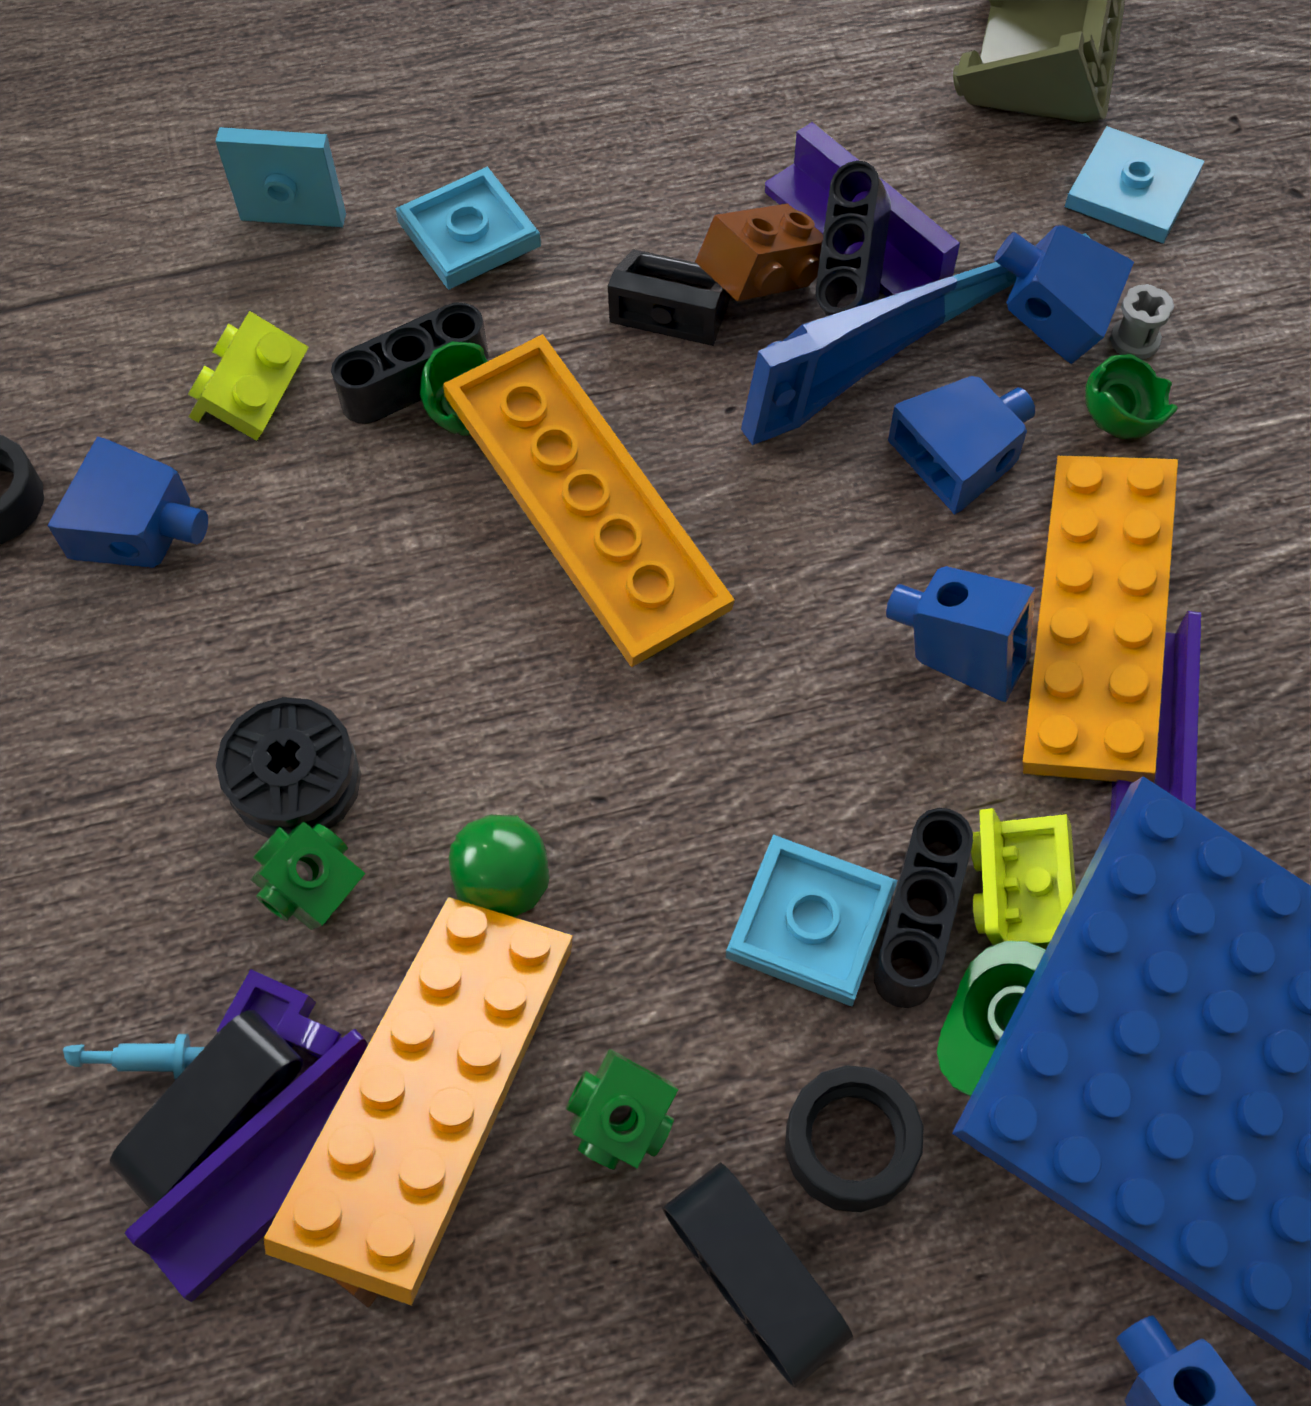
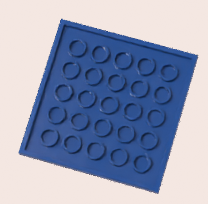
M1143 776L1130 784L952 1134L1310 1371L1311 885Z

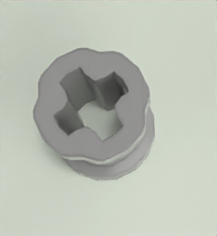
M1149 284L1137 285L1130 288L1127 296L1123 299L1121 305L1123 318L1114 325L1110 340L1112 347L1120 355L1132 354L1142 360L1153 356L1158 351L1162 339L1160 328L1167 323L1174 309V303L1171 296L1165 290L1158 289Z

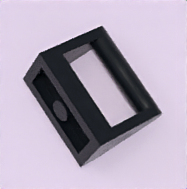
M633 249L614 269L608 283L609 323L714 346L731 295L695 262ZM640 273L711 288V290L642 276Z

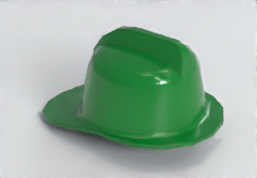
M1004 941L986 948L970 962L960 981L957 994L941 1029L937 1046L940 1070L953 1088L971 1097L1045 949L1028 941Z

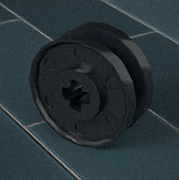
M282 697L257 704L233 722L220 742L216 760L220 788L230 801L234 811L248 829L268 839L279 827L290 834L302 822H305L312 829L317 824L331 829L344 819L358 796L361 770L348 731L332 710L310 699ZM289 766H291L294 769L290 773L286 770V768Z

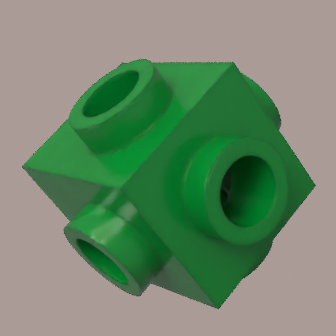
M302 822L290 834L279 827L253 856V859L262 866L250 880L261 888L256 898L269 911L284 921H288L293 915L310 930L323 926L366 873L343 855L348 850V847L335 833L321 824H317L312 829L305 822ZM297 864L302 865L308 873L307 881L299 877L296 870Z
M609 1049L596 1075L588 1071L582 1074L566 1105V1110L575 1114L569 1124L572 1133L582 1139L577 1150L593 1161L612 1170H615L620 1160L638 1169L645 1153L655 1157L663 1147L674 1122V1118L666 1113L679 1089L671 1081ZM623 1105L630 1107L628 1115L623 1120L617 1122L609 1120L615 1108Z

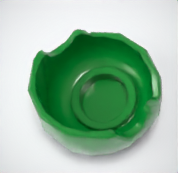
M452 341L434 350L423 368L420 395L424 409L434 422L451 434L471 435L445 398L443 384L488 362L483 348L475 343Z
M1132 354L1114 355L1107 358L1090 374L1085 388L1086 406L1096 426L1119 439H1140L1164 425L1178 408L1175 404L1169 405L1168 399L1172 382L1169 379L1156 376L1155 371L1147 362Z
M490 814L470 822L456 835L455 841L450 846L448 858L450 876L457 898L460 901L516 917L533 909L548 888L550 879L548 858L542 838L536 829L517 815Z

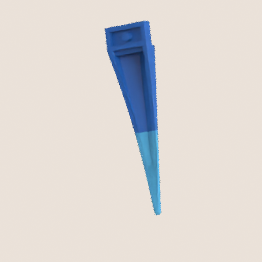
M994 262L802 324L783 341L773 342L766 348L758 351L741 426L742 432L750 443L755 445L801 427L837 396L879 365L948 320L1015 284L1017 276Z

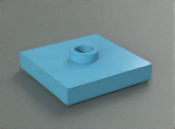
M1106 126L1069 191L1065 207L1164 244L1200 175L1205 161Z
M219 127L215 142L241 220L343 227L346 211L327 134Z
M488 166L395 208L399 224L448 290L541 246L540 232Z
M773 835L726 949V959L852 1007L898 880Z

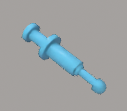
M178 1034L175 1043H120L113 1051H84V1045H70L63 1048V1053L67 1063L73 1067H82L83 1064H112L113 1067L117 1068V1071L173 1072L174 1079L176 1080L205 1047H190L189 1035Z

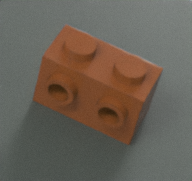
M788 203L716 214L713 217L695 263L736 301L809 287L818 276L823 234L814 227L815 223L811 217L795 210Z

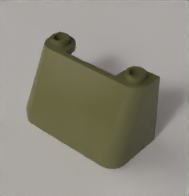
M989 0L991 8L981 54L979 55L976 50L962 53L959 64L955 65L953 70V81L958 96H964L967 103L974 106L1079 123L1105 119L1108 112L1125 0Z

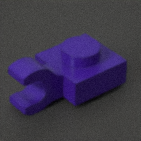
M250 969L216 1030L219 1032L239 1014L248 1010H255L291 1047L295 1046L317 1059L321 1058L342 1039V1034L308 1019L316 1004L309 995Z

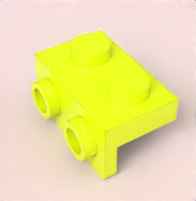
M251 311L248 312L239 329L228 323L212 353L221 357L218 366L213 371L204 365L188 393L189 396L198 400L188 417L199 423L206 411L257 441L309 347Z
M994 808L981 809L979 811L980 832H973L971 848L974 868L977 872L982 871L983 893H977L973 896V913L976 929L979 934L986 933L992 945L1004 941H1028L1046 950L1076 892L1072 829L1067 814L1000 821Z

